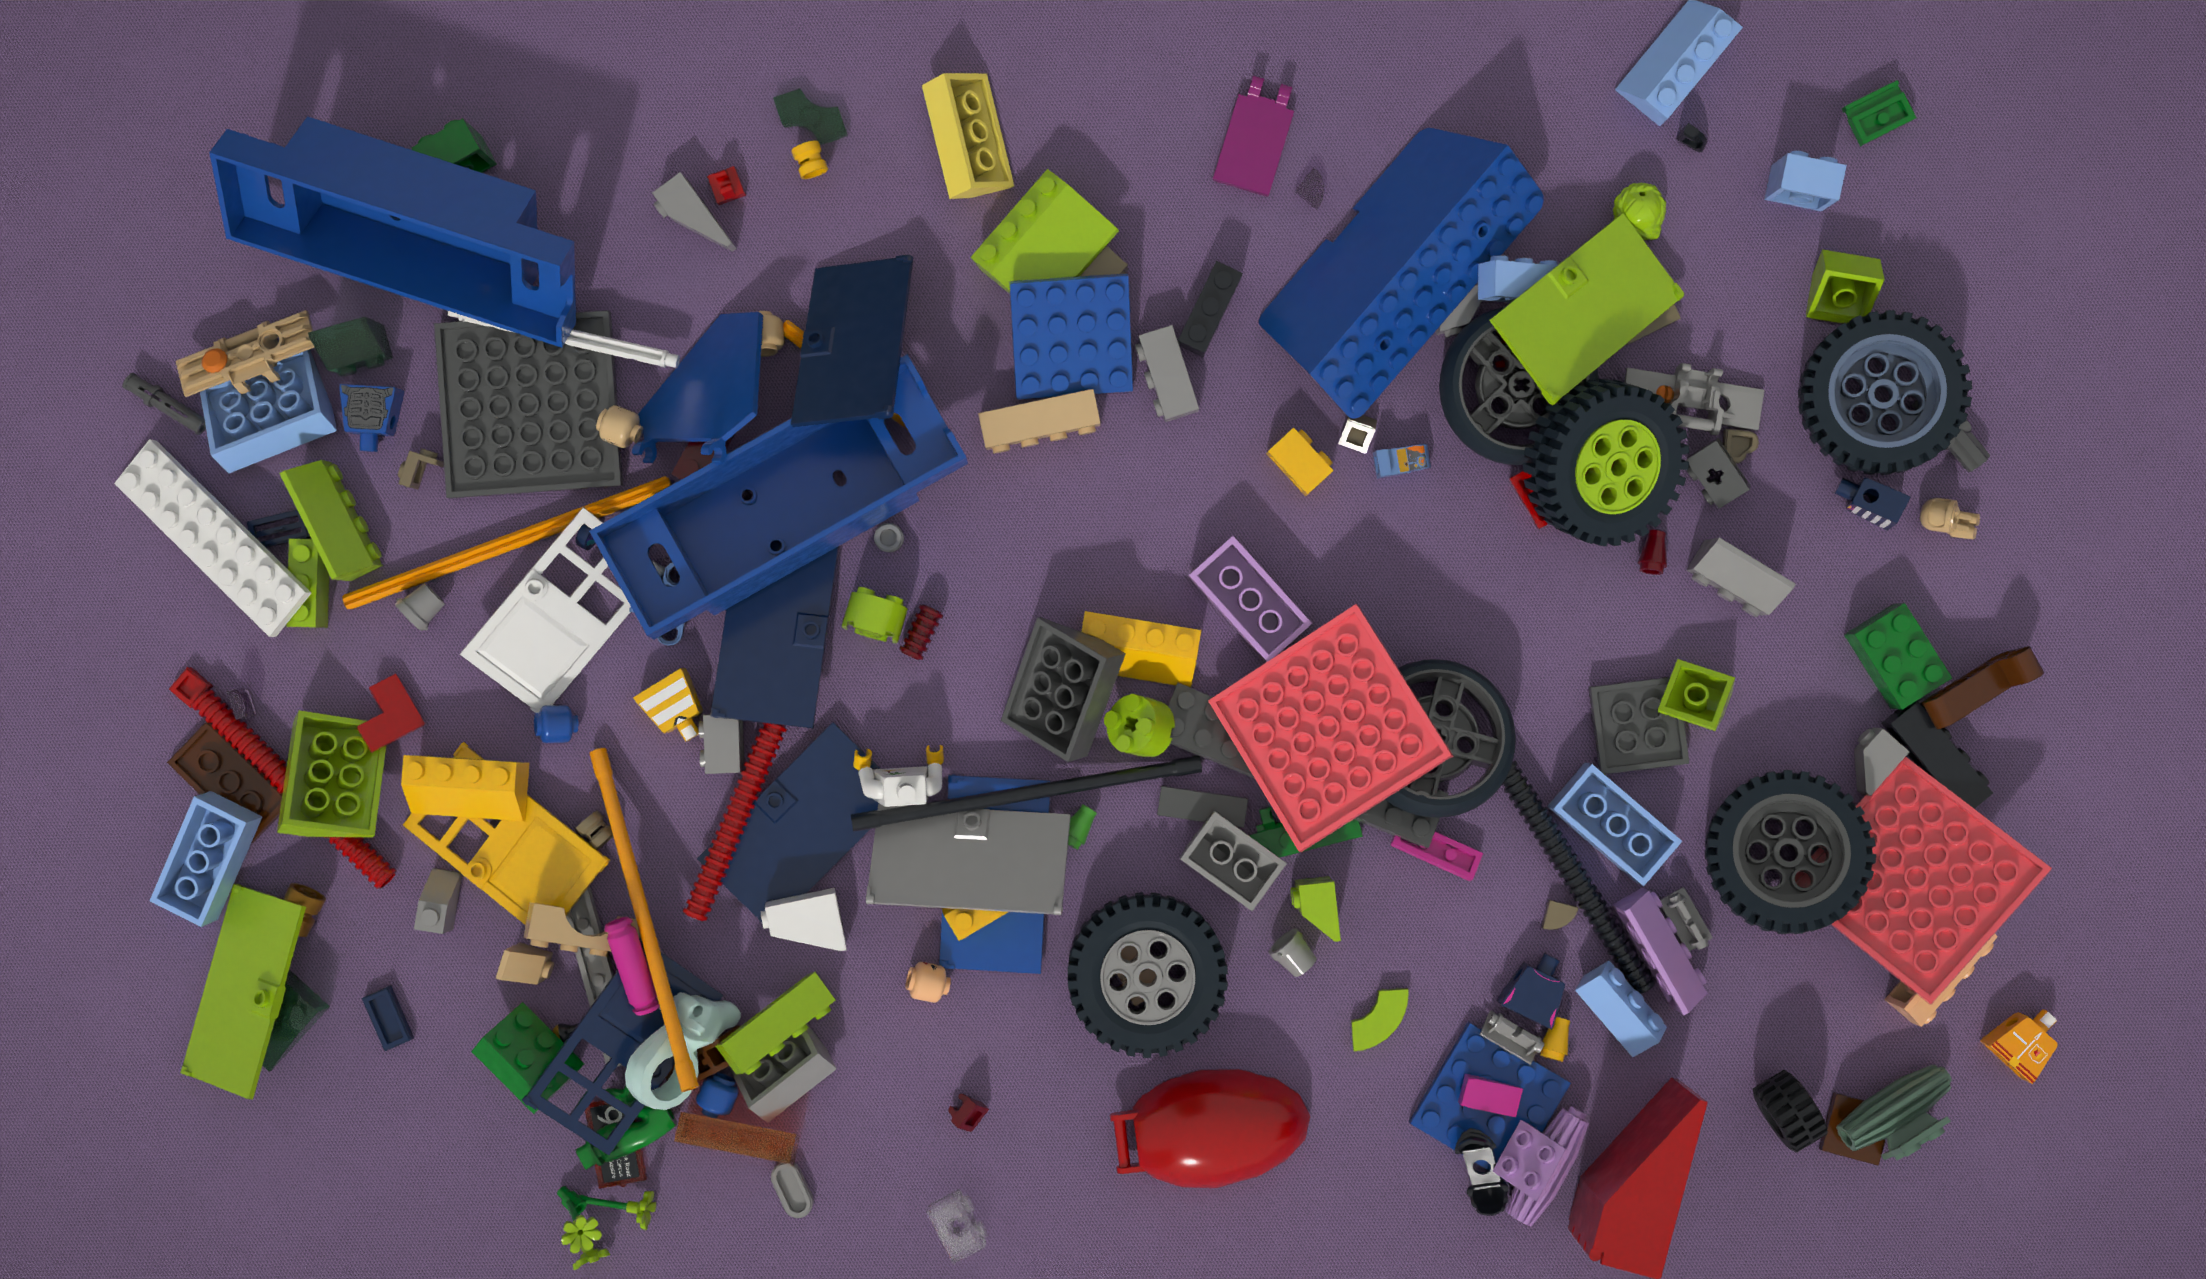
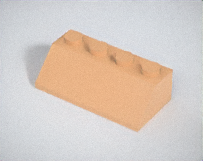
M1994 934L1932 1005L1928 1004L1901 981L1884 1000L1911 1023L1920 1027L1928 1024L1936 1016V1009L1940 1004L1948 1001L1954 995L1957 984L1972 974L1975 969L1974 964L1979 958L1986 956L1992 950L1993 942L1998 936Z

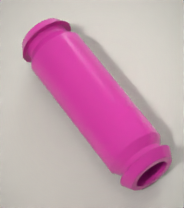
M621 917L607 923L604 932H608L607 941L629 1004L634 1007L632 1012L637 1016H641L657 1010L660 1006L636 928L631 925L633 920L629 917Z

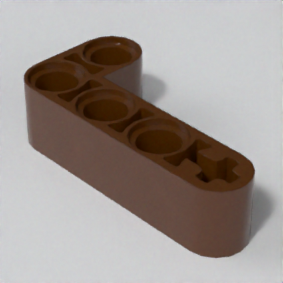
M2030 646L2006 651L1987 660L1931 695L1922 703L1936 729H1942L1959 721L2007 689L2029 683L2041 677L2044 671Z

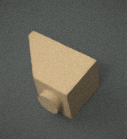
M524 943L511 946L504 950L496 979L538 985L545 981V978L549 979L553 971L554 962L551 961L553 953Z

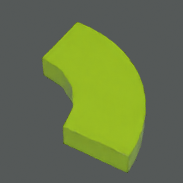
M1408 988L1378 990L1377 1001L1372 1010L1362 1018L1351 1020L1353 1051L1374 1047L1386 1040L1397 1029L1406 1012Z

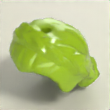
M1632 183L1624 188L1615 198L1613 208L1614 219L1624 213L1643 240L1658 239L1666 214V201L1655 185Z

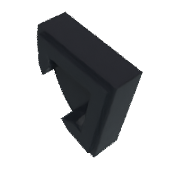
M1689 123L1681 129L1676 138L1677 141L1699 153L1703 152L1708 142L1705 135Z

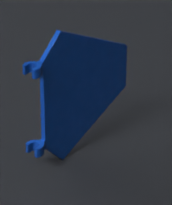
M760 312L719 315L680 362L678 367L675 368L638 413L640 424L643 426L644 440L633 446V455H642L645 450L643 462L653 463L657 457V442H705L701 447V454L711 455L714 450L712 462H724L726 458L725 442L757 416L763 315Z

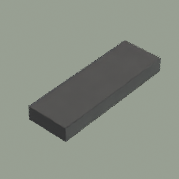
M1161 786L1157 815L1206 822L1215 811L1236 827L1244 828L1248 798Z

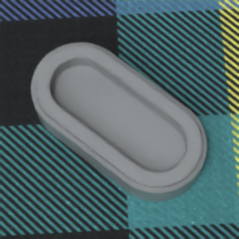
M789 1160L779 1162L772 1170L771 1182L783 1208L793 1218L805 1217L809 1214L814 1204L813 1195L795 1162Z

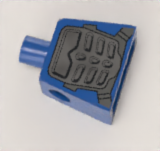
M340 384L339 389L345 432L360 434L359 451L378 452V437L395 435L404 390L396 387Z

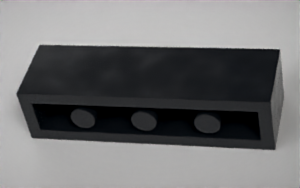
M1915 701L1903 710H1896L1881 723L1890 735L1909 751L1907 755L1916 765L1974 809L1993 794L1987 786L1990 782L1986 776L1972 768L1969 764L1971 761L1970 757L1964 750L1954 746L1950 741L1952 736L1946 728L1936 729L1922 702Z

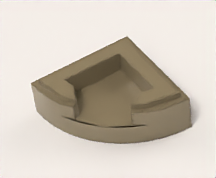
M1548 899L1541 928L1553 930L1567 925L1575 917L1578 907Z

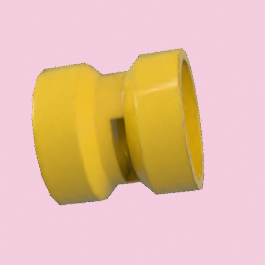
M808 141L797 145L791 150L794 160L799 163L798 171L801 179H811L820 176L829 169L826 161L821 158L820 152L822 149L819 141Z

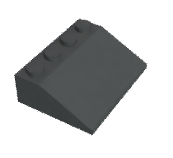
M1037 617L1001 721L1067 762L1087 757L1126 653L1104 640L1043 617Z

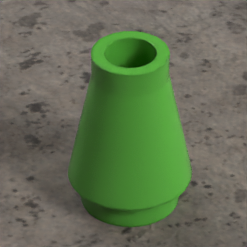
M1083 804L1070 819L1068 845L1076 850L1079 849L1081 844L1085 845L1091 825L1097 815L1095 811Z

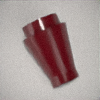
M1649 530L1638 560L1640 572L1651 575L1663 574L1664 568L1667 567L1666 533L1664 531Z

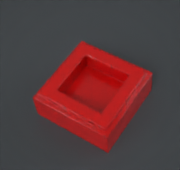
M187 667L169 690L187 706L192 708L194 701L202 693L209 691L213 685L192 667Z

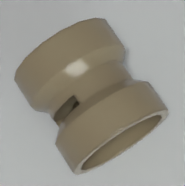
M598 810L589 815L575 829L581 836H586L589 844L596 850L613 837L611 826L603 821L604 816Z

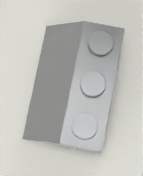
M1720 537L1704 540L1686 569L1693 574L1692 579L1705 587L1710 584L1718 589L1717 595L1729 602L1733 600L1743 604L1742 610L1754 617L1770 615L1796 585Z
M1215 811L1196 832L1179 856L1180 860L1251 911L1254 910L1287 864Z
M810 1027L796 1038L792 1035L783 1042L785 1047L771 1057L768 1053L759 1060L762 1065L751 1074L747 1075L744 1072L743 1074L736 1075L730 1067L748 1108L767 1123L837 1069L827 1048Z

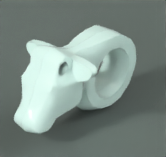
M680 992L673 999L689 1057L693 1062L696 1077H698L697 1049L712 1044L726 1029L736 1026L741 1018V1012L733 1003L726 1000L713 1001L698 995L690 996ZM665 1024L647 1038L631 1055L625 1072L626 1087L632 1096L645 1106L660 1110H667L679 1105L692 1091L681 1092L675 1066L668 1081L661 1087L651 1090V1080L656 1068L665 1059L673 1057Z

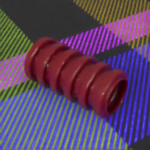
M920 604L919 609L921 610L915 614V617H917L916 621L911 622L913 627L911 630L908 629L907 633L909 635L903 639L905 644L899 647L902 653L917 660H923L924 656H922L923 651L927 652L928 648L926 645L931 643L930 637L936 633L933 630L935 626H939V618H943L941 612L925 604Z

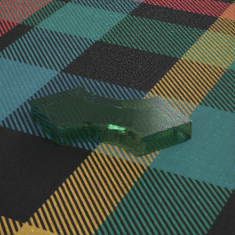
M801 88L773 97L783 127L797 126L805 128L816 136L820 145L848 136L838 106L831 108L817 106L805 97Z

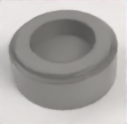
M885 523L875 531L874 541L880 550L892 553L902 547L904 534L897 525Z

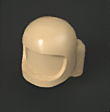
M1932 498L1922 505L1920 522L1922 526L1931 531L1944 532L1955 538L1975 539L1977 534L1975 526L1979 525L1980 514L1960 511L1957 500Z

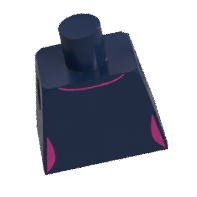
M1544 953L1537 968L1523 962L1496 1001L1502 1006L1552 1029L1565 988V983L1553 976L1560 960Z

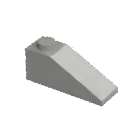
M681 172L652 192L657 199L653 204L663 218L669 216L674 222L732 252L737 249Z

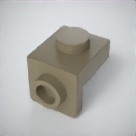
M423 448L420 449L419 453L409 451L406 461H403L399 468L398 477L400 480L398 484L418 490L427 463L444 467V461L437 459L438 453Z

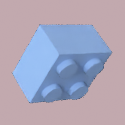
M1791 151L1771 165L1764 200L1823 211L1839 201L1847 165L1839 164L1838 160L1832 157L1815 159L1808 157L1809 154L1806 152Z

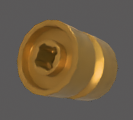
M291 883L284 895V900L306 906L299 937H307L315 922L312 915H317L321 911L326 897L310 887Z

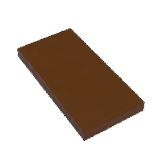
M205 722L167 763L199 794L212 791L262 816L251 842L254 843L279 817L283 793H278L277 787H272L270 785L271 781H266L264 774H259L257 772L258 768H253L251 761L247 762L244 759L245 755H239L238 748L233 749L231 747L232 742H226L225 736H220L218 734L219 730L212 728V723Z

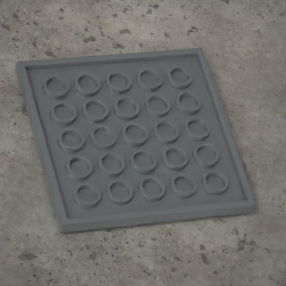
M606 310L576 313V324L573 329L613 338L611 312ZM466 321L434 323L446 498L623 486L621 448L603 441L599 431L596 429L600 413L613 405L618 406L614 355L564 344L561 348L518 333Z

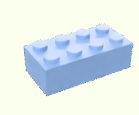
M1585 762L1547 806L1634 882L1645 886L1682 842V840L1590 763Z
M212 791L194 796L150 898V902L200 927L218 920L262 816Z

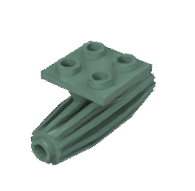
M1932 1064L1897 1079L1861 1102L1836 1127L1838 1135L1852 1151H1857L1887 1138L1889 1150L1881 1155L1884 1160L1891 1157L1899 1160L1904 1156L1907 1157L1922 1148V1144L1929 1140L1932 1141L1945 1133L1943 1126L1951 1122L1948 1116L1937 1120L1926 1113L1951 1089L1950 1082L1952 1079L1945 1068L1941 1066L1938 1068Z

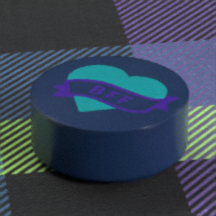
M586 524L580 527L576 535V545L585 550H590L596 543L589 532L592 529Z

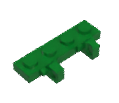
M1271 807L1259 809L1262 824L1256 826V833L1248 835L1279 858L1300 853L1281 822L1275 823ZM1353 819L1304 851L1363 837L1359 821Z

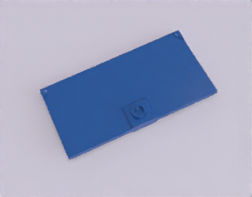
M952 774L948 775V799L1051 782V780ZM1050 797L981 809L1049 813ZM942 912L939 965L945 969L1041 974L1044 914L1008 912L958 941Z

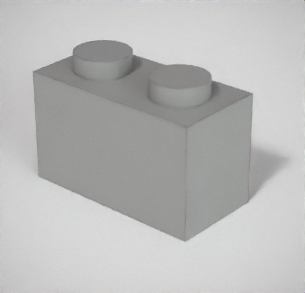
M710 714L703 715V721H699V737L704 738V750H700L701 768L705 767V774L741 773V770L745 771L743 720L710 717Z

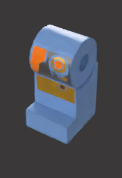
M1427 444L1382 449L1372 453L1377 479L1431 468Z

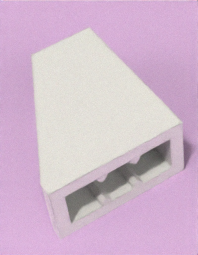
M835 888L765 903V911H761L762 924L764 929L769 928L772 937L838 951L846 950V940Z

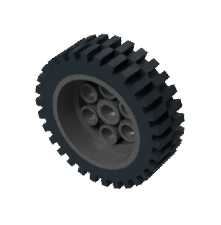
M1783 770L1782 773H1775L1773 771L1766 773L1762 777H1754L1746 784L1736 788L1725 799L1709 825L1710 828L1705 841L1707 843L1705 859H1707L1708 864L1706 867L1707 873L1713 881L1711 884L1714 890L1719 892L1720 900L1724 905L1727 903L1732 909L1731 912L1736 916L1740 915L1745 919L1744 922L1751 926L1757 925L1761 927V930L1767 932L1775 931L1777 934L1812 932L1826 927L1847 915V912L1859 903L1858 900L1861 896L1865 895L1868 889L1867 883L1872 880L1874 871H1871L1872 865L1876 863V854L1872 852V848L1876 844L1875 838H1870L1869 831L1872 829L1870 822L1864 821L1862 815L1865 812L1861 806L1855 807L1852 803L1854 798L1849 793L1844 795L1839 791L1841 789L1836 783L1832 785L1826 783V778L1820 775L1815 778L1809 776L1810 772L1801 771L1797 774L1792 773V770ZM1767 820L1777 821L1781 827L1780 833L1777 835L1769 834L1765 830V822ZM1798 821H1805L1810 825L1811 833L1809 836H1801L1797 833L1795 826ZM1757 844L1764 848L1765 856L1762 860H1755L1750 856L1749 848L1751 845ZM1782 846H1790L1794 849L1796 856L1793 861H1785L1781 858L1780 849ZM1820 847L1825 851L1826 860L1823 863H1817L1811 858L1812 848ZM1766 871H1775L1779 875L1780 882L1778 886L1773 887L1766 884L1764 880ZM1798 872H1804L1809 875L1811 882L1808 888H1801L1796 884L1795 875Z

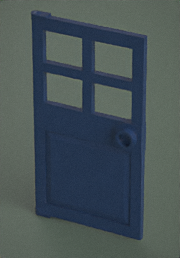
M640 937L639 939H640V942H641V945H642V948H643V951H644L643 943H642V940H641V937ZM661 952L673 997L682 992L690 996L698 995L713 1001L721 1000L723 995ZM618 970L528 1094L522 1099L525 1105L535 1110H540L607 1155H610L645 1105L635 1099L631 1106H628L604 1090L602 1086L619 1063L627 1068L628 1061L637 1048L654 1032L664 1026V1020L659 1008L641 1016H637L632 1012L634 1007L629 1004ZM581 1039H584L611 1057L593 1082L565 1064V1061ZM674 1057L667 1058L658 1065L652 1076L651 1090L657 1089L675 1064ZM558 1071L587 1089L570 1114L541 1096ZM595 1096L624 1114L607 1139L579 1121V1118Z

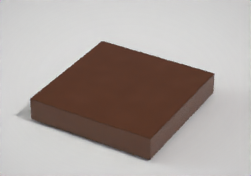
M1833 1092L1826 1119L1828 1133L1821 1138L1819 1149L1879 1166L1886 1139L1857 1151H1852L1841 1140L1836 1129L1837 1125L1865 1100Z

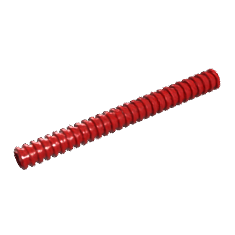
M213 690L202 693L194 701L192 708L195 711L199 710V715L206 717L205 721L212 723V728L214 730L218 729V734L225 736L226 742H232L231 747L233 749L238 748V754L245 755L244 759L247 762L251 761V766L253 768L257 767V772L264 774V779L266 781L270 780V785L277 787L278 793H283L286 761H280V755L273 754V749L271 747L267 748V743L260 741V736L258 734L254 735V730L252 728L248 729L247 723L241 722L239 715L234 716L235 711L233 709L228 710V704L221 703L222 699L219 696L215 697ZM328 837L329 843H335V849L337 851L342 850V856H348V861L355 863V868L357 870L361 869V874L363 876L367 875L369 877L368 881L370 883L374 882L376 889L384 887L396 875V869H390V863H384L383 857L381 855L377 856V851L375 849L371 850V845L363 842V837Z
M763 723V728H759L758 732H760V735L755 737L756 745L751 746L753 752L748 754L747 757L750 759L744 763V766H746L745 771L741 770L742 778L737 780L739 785L733 789L735 792L734 797L730 796L732 802L730 805L727 804L726 808L728 811L722 815L724 821L719 822L721 828L716 830L715 834L717 837L711 841L713 847H709L708 851L710 854L704 858L706 860L705 865H701L702 873H698L697 877L699 880L693 884L695 886L694 891H690L692 897L687 899L686 903L688 906L682 910L685 915L700 921L708 920L707 912H711L712 908L710 905L716 901L713 898L719 894L717 888L722 886L723 882H721V879L727 875L724 873L725 869L730 868L728 862L733 860L734 857L731 855L737 851L736 843H740L741 839H739V836L745 832L742 830L743 826L748 825L746 819L751 817L752 814L749 812L755 808V805H753L754 800H758L759 797L756 795L758 791H762L761 784L766 782L764 779L765 774L769 775L767 769L773 765L771 760L772 757L776 758L775 750H779L780 746L778 743L784 739L782 734L787 732L786 725Z

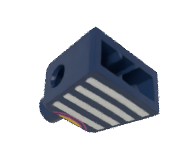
M1842 478L1835 490V494L1850 500L1846 506L1848 511L1887 531L1898 523L1911 498L1904 493L1869 478L1862 479L1859 484ZM1863 495L1868 496L1871 503L1866 502Z

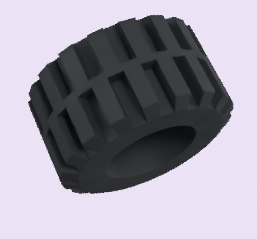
M1782 1070L1753 1088L1754 1099L1759 1109L1780 1140L1790 1150L1798 1153L1827 1135V1125L1820 1110L1802 1084L1788 1071Z

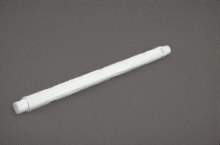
M448 311V316L458 318L459 321H466L474 324H479L487 327L490 326L495 327L497 329L509 331ZM574 329L565 342L567 345L634 359L664 368L666 366L677 368L680 361V355L671 354L668 350H661Z

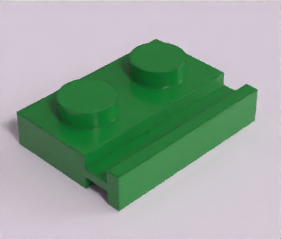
M1898 80L1842 108L1860 147L1917 118L1904 92H1901Z

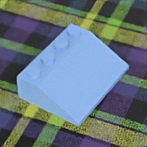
M310 349L278 361L277 366L273 368L280 375L281 380L271 383L265 376L259 375L245 381L251 389L250 392L245 394L239 393L230 380L200 392L210 454L228 473L337 431L333 408Z

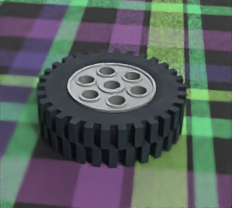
M1143 892L1135 893V896L1127 897V895L1121 896L1118 901L1113 903L1109 901L1104 904L1103 909L1100 911L1096 910L1091 914V919L1088 922L1085 921L1081 926V931L1076 935L1069 954L1068 990L1079 1020L1085 1023V1028L1090 1034L1093 1032L1097 1036V1040L1103 1045L1105 1042L1110 1044L1111 1049L1119 1052L1120 1049L1125 1050L1128 1056L1135 1057V1053H1141L1143 1058H1151L1152 1053H1159V1056L1163 1057L1168 1055L1167 1051L1175 1049L1176 1053L1184 1050L1183 1045L1187 1042L1190 1045L1198 1041V1034L1201 1032L1205 1034L1210 1029L1208 1024L1211 1020L1216 1021L1219 1016L1218 1008L1219 1006L1223 1007L1225 1001L1224 991H1227L1228 987L1226 979L1228 968L1219 939L1210 924L1205 921L1197 910L1194 911L1187 903L1183 901L1181 903L1175 897L1169 895L1163 897L1159 893L1151 892V895H1143ZM1156 941L1164 942L1167 945L1165 953L1159 956L1153 955L1150 952L1151 945ZM1125 946H1133L1137 949L1138 953L1134 959L1125 960L1121 956V950ZM1176 964L1182 965L1185 968L1184 975L1178 979L1172 978L1168 974L1169 969ZM1144 969H1151L1156 973V977L1151 983H1143L1139 979L1140 973ZM1121 973L1127 978L1124 986L1114 987L1111 985L1110 978L1114 974ZM1164 992H1169L1174 996V1001L1168 1006H1162L1158 1003L1159 995ZM1141 997L1144 999L1145 1005L1140 1010H1132L1128 1006L1130 999Z

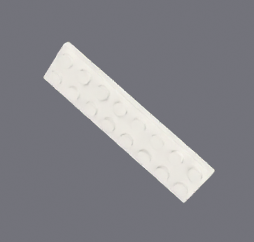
M148 440L114 483L269 637H276L311 595V592L156 440Z

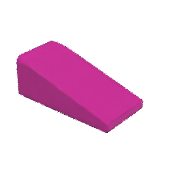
M1465 1073L1458 1103L1461 1106L1516 1117L1523 1088Z

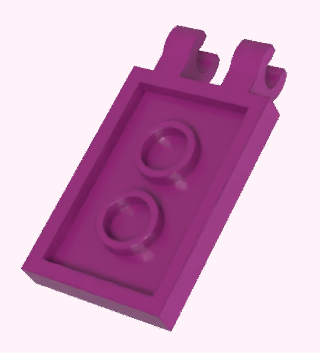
M1253 76L1248 95L1238 94L1213 181L1268 197L1294 114L1293 110L1286 108L1292 87L1281 84L1277 100L1275 101L1260 96L1264 79Z

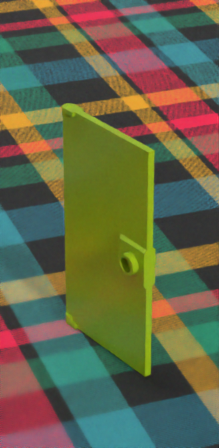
M1622 213L1489 321L1540 388L1547 402L1555 405L1564 395L1673 304L1682 299L1684 292L1677 283H1674L1626 215Z
M233 884L181 1068V1074L191 1076L246 1099L254 1098L274 1022L278 1018L286 990L285 982L306 906L240 884Z

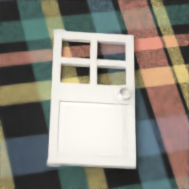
M584 507L460 653L461 656L530 706V709L535 713H539L540 709L545 705L554 704L630 613L629 608L631 606L621 588L602 574L608 567L604 557L593 567L566 546L583 524L593 529L603 523ZM559 553L588 574L571 596H568L541 575ZM653 560L652 562L659 575H663L664 567ZM595 581L624 602L606 624L577 603Z

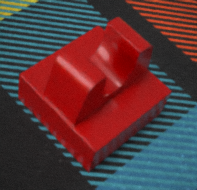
M735 166L707 176L718 205L746 196Z

